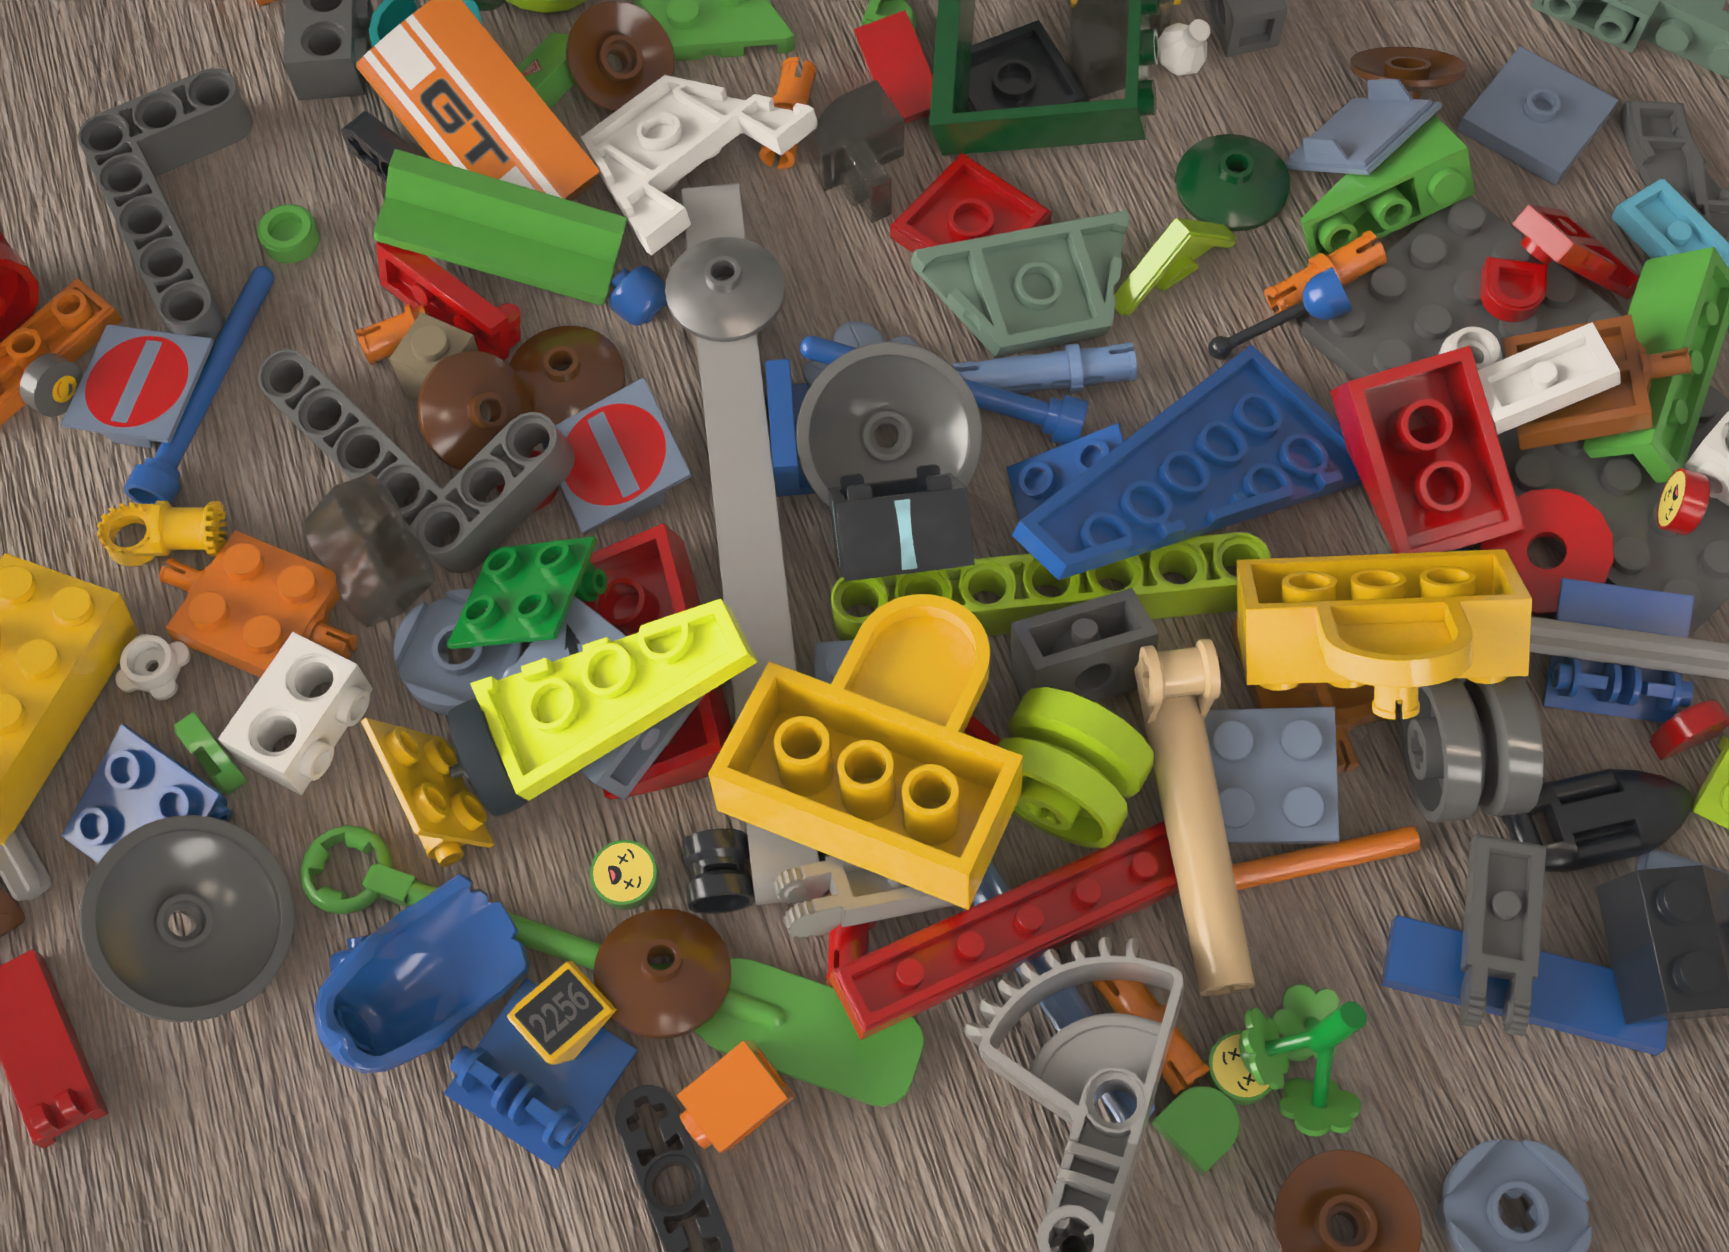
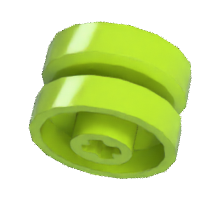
M1049 687L1031 688L1023 695L1008 722L1012 738H1002L996 744L998 747L1023 755L1022 790L1012 814L1036 829L1062 841L1086 848H1105L1114 842L1128 815L1127 802L1124 798H1131L1140 792L1154 765V752L1139 732L1124 719L1101 705L1063 690Z

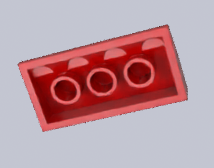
M665 523L597 550L591 555L590 561L594 567L602 569L606 574L607 589L603 594H599L596 600L583 603L627 636L638 633L641 625L701 605L685 542ZM722 685L704 695L627 797L678 786L709 776L710 769L733 729ZM603 789L606 798L610 800L619 798Z

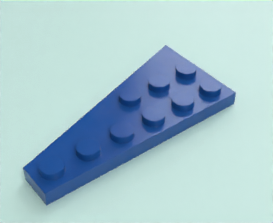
M1249 345L1021 519L1012 536L1052 575L1061 580L1363 483L1347 450L1340 423L1254 346Z

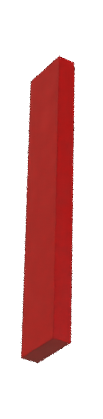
M1165 821L833 969L829 980L860 1040L1009 972L1024 962H1030L1039 958L1049 949L1056 950L1178 893L1179 889Z

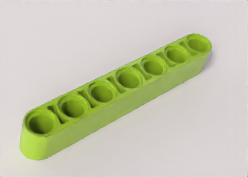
M1234 532L1196 536L1061 580L1052 575L1031 553L974 559L975 565L846 582L841 577L834 585L831 594L833 628L840 641L854 640L860 627L869 615L855 617L846 612L848 608L857 604H866L876 610L891 600L914 594L942 596L963 605L977 617L987 636L1011 634L1012 622L1133 588L1150 619L1237 611V577L1226 571L1225 567L1237 566V560L1269 559L1271 554L1267 545L1258 537L1249 533ZM1167 572L1178 573L1188 582L1173 584L1167 581L1161 574ZM1115 579L1126 588L1119 591L1108 590L1102 587L1099 581ZM1043 585H1053L1059 588L1063 594L1057 597H1046L1039 594L1035 589ZM987 591L998 595L1000 600L995 603L984 604L976 601L972 596L978 592Z

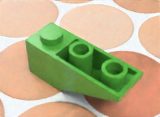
M1434 114L1369 175L1346 174L1300 219L1309 258L1318 253H1323L1327 256L1360 237L1367 230L1372 231L1377 236V239H1380L1474 195L1475 190L1468 147Z

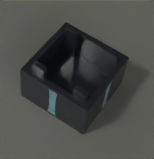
M938 465L918 466L916 468V477L872 483H864V477L860 473L842 475L840 477V487L827 488L836 562L845 582L975 565L967 487L951 473L940 474Z

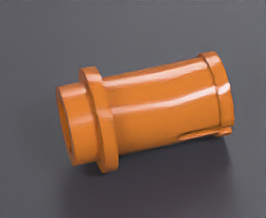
M409 303L404 305L405 312L365 328L356 329L357 338L370 365L377 364V361L388 358L393 354L420 313L429 316L424 305L412 308Z

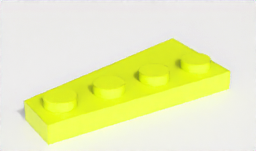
M720 598L641 625L639 632L615 641L605 637L582 645V652L553 662L543 658L522 665V672L499 680L490 676L470 684L481 710L484 711L490 732L516 794L530 801L756 664L758 661L732 608Z

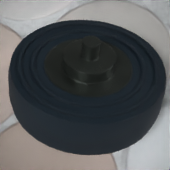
M477 699L466 701L448 711L449 727L456 747L455 754L458 761L457 764L448 767L452 778L456 779L464 775L469 785L474 787L480 800L494 817L506 815L524 806L528 800L516 794L490 732L484 711L481 710Z

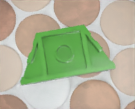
M632 0L635 5L649 12L662 25L670 39L675 61L698 60L710 55H717L722 58L744 56V47L777 45L778 54L789 53L795 50L794 34L768 0Z

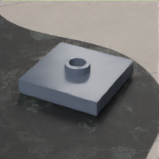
M1520 46L1465 113L1457 130L1556 186L1611 116L1619 100Z

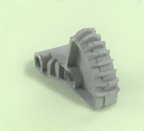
M1104 936L1098 942L1099 956L1086 958L1083 943L1076 940L1071 943L1073 961L1062 965L1058 953L1054 949H1049L1044 953L1047 972L1039 975L1035 967L1029 962H1024L1020 965V972L1026 984L1020 990L1012 981L1006 978L998 982L999 992L1006 1001L1003 1007L988 999H983L980 1002V1012L991 1023L988 1028L968 1022L964 1027L965 1036L972 1043L979 1046L980 1057L988 1068L1072 1126L1048 1210L1038 1229L1037 1244L1040 1252H1062V1244L1071 1245L1075 1236L1084 1240L1087 1245V1252H1113L1139 1151L1184 992L1183 976L1177 968L1139 958L1140 946L1138 939L1129 938L1125 945L1126 956H1113L1111 940ZM1100 980H1127L1150 984L1171 991L1162 1023L1123 1013H1104L1082 1018L1069 1024L1052 1036L1036 1055L1029 1071L998 1051L1005 1036L1025 1013L1049 996L1066 988ZM1118 1090L1129 1094L1137 1105L1134 1114L1126 1121L1120 1123L1108 1122L1101 1118L1095 1108L1099 1098L1106 1092Z

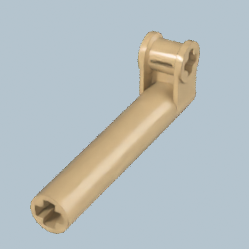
M1200 639L1195 647L1158 652L1153 645L1142 646L1139 653V662L1134 671L1149 746L1154 752L1153 768L1200 995L1220 996L1242 992L1253 988L1255 982L1204 721L1214 700L1219 698L1221 678L1216 648L1211 639Z

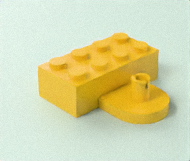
M1505 549L1237 560V632L1247 685H1260L1265 689L1277 691L1292 689L1299 683L1327 682L1338 688H1357L1365 684L1373 685L1374 700L1372 701V711L1374 714L1386 719H1395V702L1397 701L1398 704H1402V719H1409L1415 717L1420 712V702L1418 701L1419 687L1443 683L1454 678H1467L1472 682L1480 684H1495L1506 680L1507 677L1528 676L1532 598Z
M4 553L0 559V845L5 846L4 843L17 828L119 664L124 648L138 633V629L120 593Z
M931 594L908 595L885 603L868 616L860 627L831 684L769 661L708 773L717 811L969 910L1021 795L1023 755L963 734L989 677L990 646L987 634L980 621L971 611L951 599Z

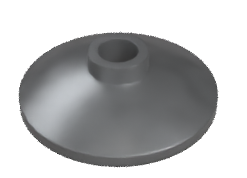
M736 237L713 238L692 246L674 262L666 280V300L676 322L689 333L710 341H737L760 332L775 319L784 302L785 279L778 261L768 250L759 244ZM721 276H732L730 279L724 281L716 279Z

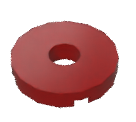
M1560 489L1530 490L1517 496L1516 500L1525 529L1481 542V550L1505 549L1532 598L1531 614L1536 616L1556 615L1561 578L1605 584L1614 561L1613 535L1602 513L1582 496ZM1550 536L1562 542L1566 549V556L1559 566L1552 569H1542L1536 567L1530 561L1527 555L1528 547L1539 537Z

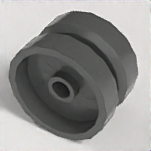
M1522 676L1507 677L1506 680L1500 683L1480 684L1466 678L1462 684L1458 678H1454L1443 683L1419 687L1418 701L1420 702V712L1415 717L1409 719H1402L1401 716V737L1409 786L1416 805L1425 819L1432 822L1469 819L1477 810L1478 805L1485 814L1492 816L1529 813L1537 805L1541 792L1544 755L1541 727L1535 703L1525 679Z

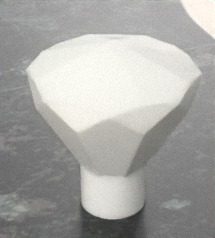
M1196 19L1190 25L1176 23L1165 27L1158 39L1160 64L1177 76L1197 73L1207 58L1208 43L1206 39L1210 36L1208 23L1204 20Z

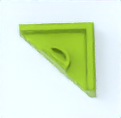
M1175 218L1115 292L1116 311L1122 316H1130L1153 287L1156 286L1160 291H1166L1199 269L1194 261L1196 258L1214 246L1231 248L1234 246L1237 237L1223 224Z

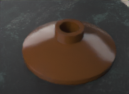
M624 1L598 3L579 16L568 35L566 60L570 75L581 93L593 104L606 111L614 113L664 75L673 77L674 53L666 31L654 16L635 4ZM608 54L615 55L620 59L622 63V70L620 72L614 71L607 62Z
M1380 47L1364 50L1353 55L1350 61V70L1366 81L1399 79L1412 99L1419 100L1423 90L1440 88L1461 80L1465 76L1466 64L1454 55L1437 50L1417 47Z
M559 326L537 333L518 348L509 363L527 389L531 411L544 414L555 425L623 389L625 385L624 364L615 345L599 332L580 326ZM561 365H571L567 370L564 371L554 370L555 368Z
M481 351L456 353L437 363L428 373L421 386L417 408L420 429L429 448L441 461L459 471L510 421L520 414L532 412L527 389L515 370L497 356ZM483 400H486L490 408L489 421L484 420L480 414V404Z
M676 909L644 911L624 920L607 935L595 959L594 985L617 1009L610 1019L621 1028L645 1038H675L700 1028L718 1012L724 1003L730 987V957L726 945L717 931L696 915ZM657 956H670L674 960L673 964L665 970H656L649 965L650 960Z
M1331 1150L1316 1154L1299 1164L1288 1175L1278 1192L1273 1220L1275 1237L1280 1252H1419L1421 1220L1412 1193L1397 1173L1385 1163L1370 1155L1351 1150ZM1341 1215L1350 1220L1354 1228V1234L1350 1241H1340L1333 1236L1330 1230V1220L1333 1216Z

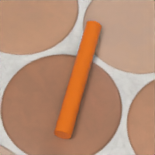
M1411 825L1341 840L1339 843H1327L1232 864L1236 888L1238 891L1418 852L1420 850V839L1416 828Z

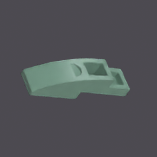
M1534 0L1531 8L1630 53H1633L1639 41L1643 39L1729 78V12L1723 10L1728 0Z

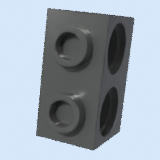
M286 0L283 64L298 100L365 95V77L356 68V63L371 49L370 40L366 37V28L370 27L374 13L371 0Z

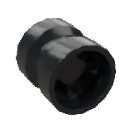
M718 828L700 831L685 837L682 841L684 864L691 869L692 880L686 886L689 910L702 914H720L744 909L755 902L752 878L745 874L744 863L750 857L747 833L736 829Z

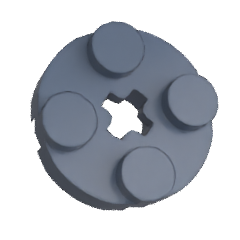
M456 589L445 592L447 598L436 600L430 605H427L426 601L422 602L407 614L395 636L393 654L401 681L415 701L436 713L448 715V711L455 706L475 699L476 696L470 683L490 676L497 680L502 679L506 669L525 652L524 642L470 647L474 654L469 660L463 661L461 664H451L450 657L444 652L448 647L447 643L472 589Z
M1511 1139L1485 1141L1460 1157L1451 1167L1443 1183L1442 1197L1437 1205L1436 1215L1439 1225L1445 1231L1447 1240L1454 1252H1587L1592 1237V1225L1588 1227L1589 1213L1585 1203L1590 1199L1585 1183L1575 1168L1562 1155L1540 1142L1526 1139L1522 1142ZM1501 1196L1509 1201L1522 1196L1528 1201L1530 1207L1527 1209L1525 1216L1532 1224L1528 1232L1519 1226L1510 1229L1501 1220L1503 1211L1498 1205Z

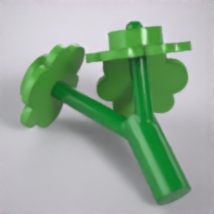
M1294 984L1286 989L1282 997L1283 1008L1276 1010L1271 1018L1266 1019L1258 1008L1248 1009L1245 1013L1247 1029L1243 1030L1239 1039L1240 1055L1246 1069L1253 1074L1255 1080L1260 1085L1269 1084L1273 1090L1281 1089L1284 1086V1097L1279 1102V1112L1286 1118L1294 1119L1295 1127L1301 1133L1308 1136H1322L1332 1131L1336 1133L1350 1131L1353 1122L1352 1118L1357 1117L1361 1111V1101L1352 1092L1339 1090L1338 1084L1331 1080L1330 1077L1336 1046L1346 1041L1351 1035L1365 1026L1367 1016L1364 1009L1353 1001L1345 1002L1338 1007L1339 998L1333 990L1322 988L1314 992L1313 989L1304 984ZM1311 1055L1317 1059L1314 1083L1304 1078H1292L1284 1084L1283 1074L1289 1070V1059L1301 1062L1310 1058Z

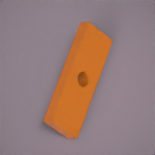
M78 278L0 343V426L25 405L20 395V382L24 371L31 362L44 354L56 353L74 363L100 340L107 324L118 325L122 321V318L113 306Z

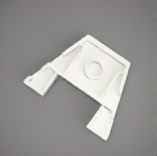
M664 75L581 136V140L588 157L600 170V177L624 216L627 217L628 223L647 253L653 255L691 226L686 208L663 193L673 189L681 178L705 160L716 156L723 146L741 133L782 155L819 126L814 108L809 105L796 103L792 111L775 107L771 97L753 94L747 100L727 97L724 87Z

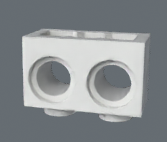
M292 632L218 740L237 762L302 796L310 782L319 779L330 766L334 755V747L347 727L357 724L365 714L373 688L358 664ZM325 682H333L325 694L309 698L310 693L316 686ZM296 734L294 742L287 749L280 752H272L275 744L281 738Z

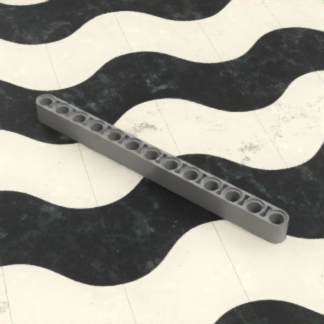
M739 183L681 189L683 206L686 208L691 222V226L685 229L687 250L700 242L713 238L736 237L746 239ZM721 276L716 279L724 281L730 279L732 276ZM757 333L745 339L730 342L710 341L697 337L723 600L732 608L758 661L732 678L736 721L769 661L797 671ZM747 823L756 906L782 903L781 900L777 899L773 882H775V877H778L779 873H783L785 869L799 868L801 865L819 862L818 850Z

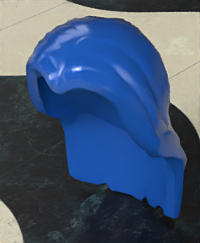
M460 873L423 899L398 913L389 922L364 939L332 971L320 987L315 1002V1025L318 1038L338 1063L363 1074L386 1072L437 1049L467 1021L505 994L529 971L530 966L523 942L515 939L518 929L507 912L506 907L500 901H488V894L483 890L477 888L472 890L473 881Z

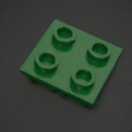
M596 537L491 549L447 643L449 649L556 639L574 596L583 602H592L607 589L605 572L602 569H596L590 561L598 541Z

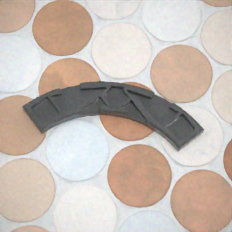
M1626 100L1620 112L1624 138L1632 161L1646 187L1659 179H1665L1729 243V188L1722 190L1705 170L1704 165L1707 161L1702 156L1693 139L1687 122L1684 103Z

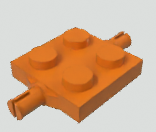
M237 530L232 533L212 563L206 566L204 570L200 571L174 558H170L165 562L168 568L162 566L159 579L162 583L188 592L187 598L165 627L173 641H180L187 647L257 677H262L292 632L346 659L352 656L350 650L353 652L356 650L358 644L357 635L350 634L328 624L331 610L347 588L343 575Z

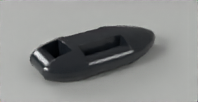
M1608 768L1545 782L1542 784L1537 805L1529 813L1504 815L1503 820L1511 840L1543 845L1532 818L1533 815L1543 811L1555 842L1545 846V872H1569L1641 856L1665 843L1682 827L1692 811L1694 798L1692 793L1683 785L1662 775L1639 770Z

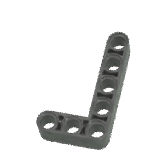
M211 68L197 72L94 115L85 121L78 133L79 145L157 311L170 333L212 338L214 342L226 321L156 176L237 143L251 131L253 119L235 78L230 72L223 69Z
M292 349L275 351L260 366L258 382L263 393L419 548L449 572L464 573L480 565L488 557L490 550L497 548L568 477L574 466V449L552 420L542 413L528 412L520 414L510 421L441 489L303 354ZM302 380L298 388L291 392L295 384ZM341 416L337 424L328 429L331 422ZM549 441L548 447L542 454L530 458V454L535 446ZM380 453L375 463L365 468L370 457ZM505 484L504 490L498 498L486 502L487 496L492 489ZM419 490L415 501L403 507L408 495ZM460 528L459 535L455 541L448 546L442 547L443 539L453 529Z

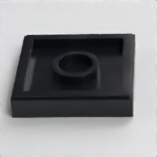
M1039 20L972 45L968 112L1090 101Z

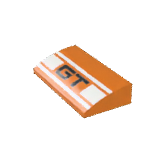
M462 0L428 1L388 33L356 63V68L432 160L570 201L590 188L600 173L597 166Z

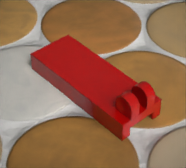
M381 242L376 243L380 285L406 305L410 303L412 308L424 305L429 316L473 334L478 351L492 354L503 361L509 357V349L521 339V327L519 325L521 322V312L518 306L506 303L496 308L426 255Z
M31 949L0 966V1063L32 1143L44 1149L57 1142L56 1136L90 1118L98 1120L109 1113L43 955Z

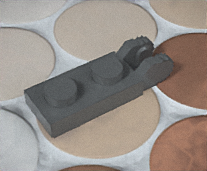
M1476 834L1470 841L1460 971L1465 972L1460 994L1459 1017L1461 1025L1477 1028L1481 1024V1020L1486 1012L1487 999L1485 996L1487 992V978L1489 976L1509 980L1502 1013L1505 1033L1524 1036V1032L1526 1033L1531 1011L1532 982L1538 978L1546 861V848L1543 845Z

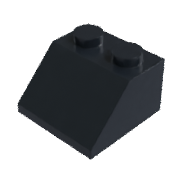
M1704 865L1635 870L1596 886L1625 1025L1729 1015L1728 874Z

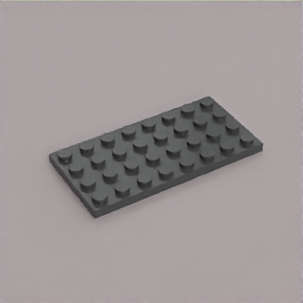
M1470 196L1429 215L1386 251L1387 263L1385 265L1377 267L1347 284L1343 289L1351 304L1352 311L1332 320H1321L1310 315L1304 320L1300 334L1355 380L1439 355V351L1446 338L1466 327H1480L1491 332L1497 338L1502 357L1505 359L1502 338L1623 315L1552 260L1547 269L1546 295L1534 316L1522 322H1506L1492 316L1484 308L1480 298L1481 270L1486 258L1495 257L1540 264L1545 263L1535 258L1521 245L1520 242L1524 239L1522 235L1474 197ZM1711 385L1707 392L1686 463L1705 437L1729 411V399ZM1516 427L1497 435L1515 497L1530 490L1560 489L1582 496L1602 513L1613 535L1614 561L1605 584L1695 596L1688 638L1729 599V506L1717 498L1710 497L1706 512L1694 531L1687 535H1680L1662 530L1657 524V509L1662 491L1667 482L1656 483L1634 454L1590 458L1583 450L1585 439L1520 450ZM1550 536L1540 537L1565 559L1566 549L1561 541Z

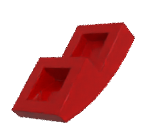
M906 11L895 13L853 29L871 82L875 85L890 129L929 116L933 76Z

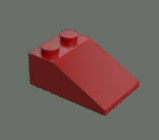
M1470 345L1351 380L1330 391L1347 450L1394 554L1456 550L1525 529Z

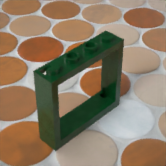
M938 0L929 127L942 156L960 155L961 153L973 154L1146 140V118L1150 115H1156L1157 108L1154 79L1148 80V65H1157L1159 54L1157 31L1155 28L1150 29V16L1160 14V0H1129L1124 99L968 112L975 0Z

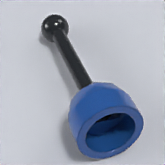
M1331 267L1316 274L1307 282L1302 294V302L1228 338L1225 336L1213 338L1209 343L1208 350L1213 358L1222 360L1231 354L1232 348L1305 313H1309L1311 316L1321 320H1332L1352 311V307L1335 270Z

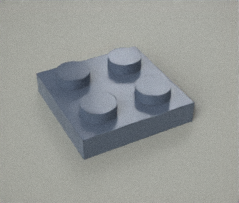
M1335 707L1209 710L1204 721L1228 844L1339 843Z

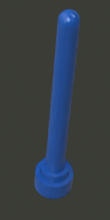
M257 266L252 270L212 346L171 443L162 442L154 458H146L143 464L134 466L123 490L136 503L155 504L156 501H168L171 506L173 505L181 490V485L178 482L180 472L177 468L274 283V273L269 267Z
M807 336L800 344V352L806 359L829 365L843 354L856 349V347L817 336ZM964 379L975 398L978 408L1042 426V433L1051 435V442L1064 445L1079 439L1088 408V401L1064 394L1062 400L1051 397L1049 402Z

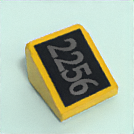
M567 961L517 1003L507 1015V1018L541 1057L549 1064L554 1065L574 1060L617 1009L573 961Z

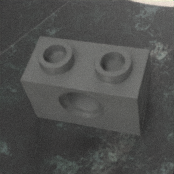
M1133 588L1012 622L1011 675L1022 697L1031 688L1049 687L1071 692L1096 702L1138 689L1134 668L1139 662L1140 648L1153 645L1157 650L1159 633Z

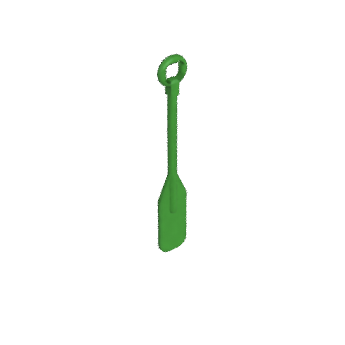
M353 825L329 829L314 839L304 853L299 870L302 889L310 902L325 912L343 915L362 911L379 898L408 908L438 888L418 881L415 876L393 869L390 850L383 839L365 827ZM344 841L348 848L358 849L365 854L375 849L378 864L370 866L362 883L366 889L350 898H347L344 891H337L329 886H324L318 890L315 882V875L323 873L325 864L331 856L327 850L337 843ZM508 912L518 929L515 939L523 942L524 946L566 961H573L574 964L594 970L595 959L601 944ZM730 959L731 981L724 1003L706 1024L694 1030L708 1046L718 1052L727 1054L743 1040L755 1041L778 1073L871 1106L886 1107L894 1105L906 1096L912 1085L924 1044L921 1027L913 1017L860 1040L833 987L751 959ZM649 962V965L656 970H665L673 964Z

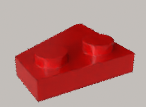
M1528 204L1512 223L1526 235L1520 242L1521 245L1541 262L1549 265L1554 260L1628 300L1634 296L1640 275L1563 210Z

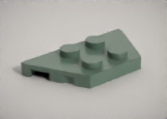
M1124 210L915 250L910 261L917 274L996 358L1107 334L1113 323L1116 304L1114 292L1115 286L1120 280L1123 262L1120 256L1124 233L1129 226L1130 217L1128 211Z

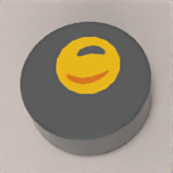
M48 353L39 356L29 364L22 375L20 382L21 398L26 405L45 416H59L67 412L81 382L83 373L78 365L59 354Z

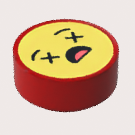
M1679 468L1673 472L1665 484L1658 504L1657 524L1660 529L1680 535H1687L1697 528L1706 512L1710 498V482L1705 474L1684 468Z

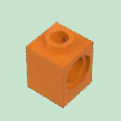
M743 1040L676 1095L687 1109L680 1114V1119L689 1134L702 1148L707 1149L713 1144L719 1153L733 1149L796 1097L755 1041Z

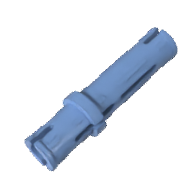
M1132 342L1095 348H1079L1077 343L1065 345V350L1051 353L953 363V368L964 379L1017 394L1069 388L1070 393L1082 392L1083 386L1107 382L1136 381L1137 379L1136 354Z

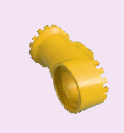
M156 501L155 504H135L129 502L128 506L120 503L117 509H114V507L109 508L110 513L108 515L104 513L101 516L102 522H98L97 525L99 529L97 536L112 560L120 565L129 567L143 565L151 561L155 556H168L172 550H205L209 556L216 557L227 542L225 537L228 534V531H221V527L227 526V522L220 521L226 518V511H224V505L221 501H210L205 507H172L168 501ZM135 523L146 526V534L138 544L130 547H120L115 544L116 535L123 527Z

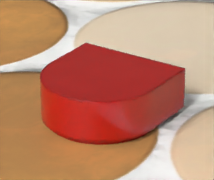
M1487 257L1481 270L1480 298L1484 308L1495 318L1506 322H1522L1534 316L1546 295L1548 265Z
M1710 699L1700 702L1678 713L1662 724L1651 736L1652 739L1649 743L1659 759L1663 761L1716 738L1729 726V716L1717 700Z

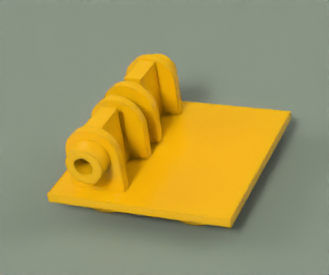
M365 718L361 721L415 834L419 836L429 859H437L441 867H447L464 857L461 847L465 844L491 848L495 845L484 824L487 821L484 807L467 790L461 776L453 779L448 767L457 764L458 761L455 750L445 739L440 736L422 733L370 718Z

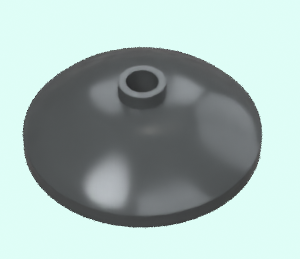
M897 342L874 343L856 348L838 357L813 381L804 397L798 414L796 427L797 452L804 475L810 486L829 507L827 488L840 487V477L848 474L860 473L864 477V483L913 478L916 477V468L918 466L936 464L940 468V474L951 473L967 487L976 471L982 447L981 418L977 403L969 386L962 376L944 359L926 349L910 344ZM885 423L892 425L897 433L896 441L889 447H881L875 440L876 429Z
M182 815L159 819L133 830L120 839L102 857L91 873L83 892L79 910V933L83 953L90 969L103 988L117 1001L139 1014L153 1019L178 1023L204 1021L222 1016L241 1007L258 995L270 983L283 964L291 944L294 929V903L290 885L282 867L271 851L260 840L244 829L224 820L199 815ZM182 913L190 919L191 931L188 935L178 936L170 930L168 922L171 914Z

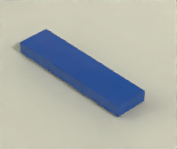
M1396 915L1391 921L1381 986L1460 1006L1461 987L1465 972L1460 971L1463 931ZM1540 951L1538 978L1532 982L1531 1011L1528 1023L1656 1056L1665 1051L1668 1021L1625 1025L1613 969ZM1488 976L1485 996L1487 999V1013L1502 1016L1509 980Z

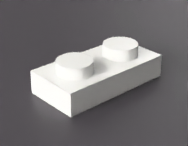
M1593 322L1478 370L1497 435L1621 384L1620 370Z

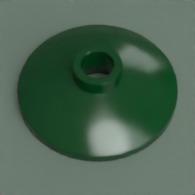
M1222 134L1205 138L1186 151L1177 167L1175 187L1181 204L1198 221L1223 224L1230 231H1246L1267 224L1281 212L1289 195L1290 176L1281 157L1265 143L1244 135Z

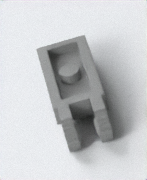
M826 856L825 861L801 865L799 868L785 869L783 873H779V876L775 877V882H773L778 900H781L782 903L796 904L794 907H790L789 911L785 912L784 920L788 933L792 934V937L797 936L799 939L801 937L808 938L810 935L815 937L828 934L840 924L842 927H848L956 906L833 856ZM830 889L831 896L819 898Z

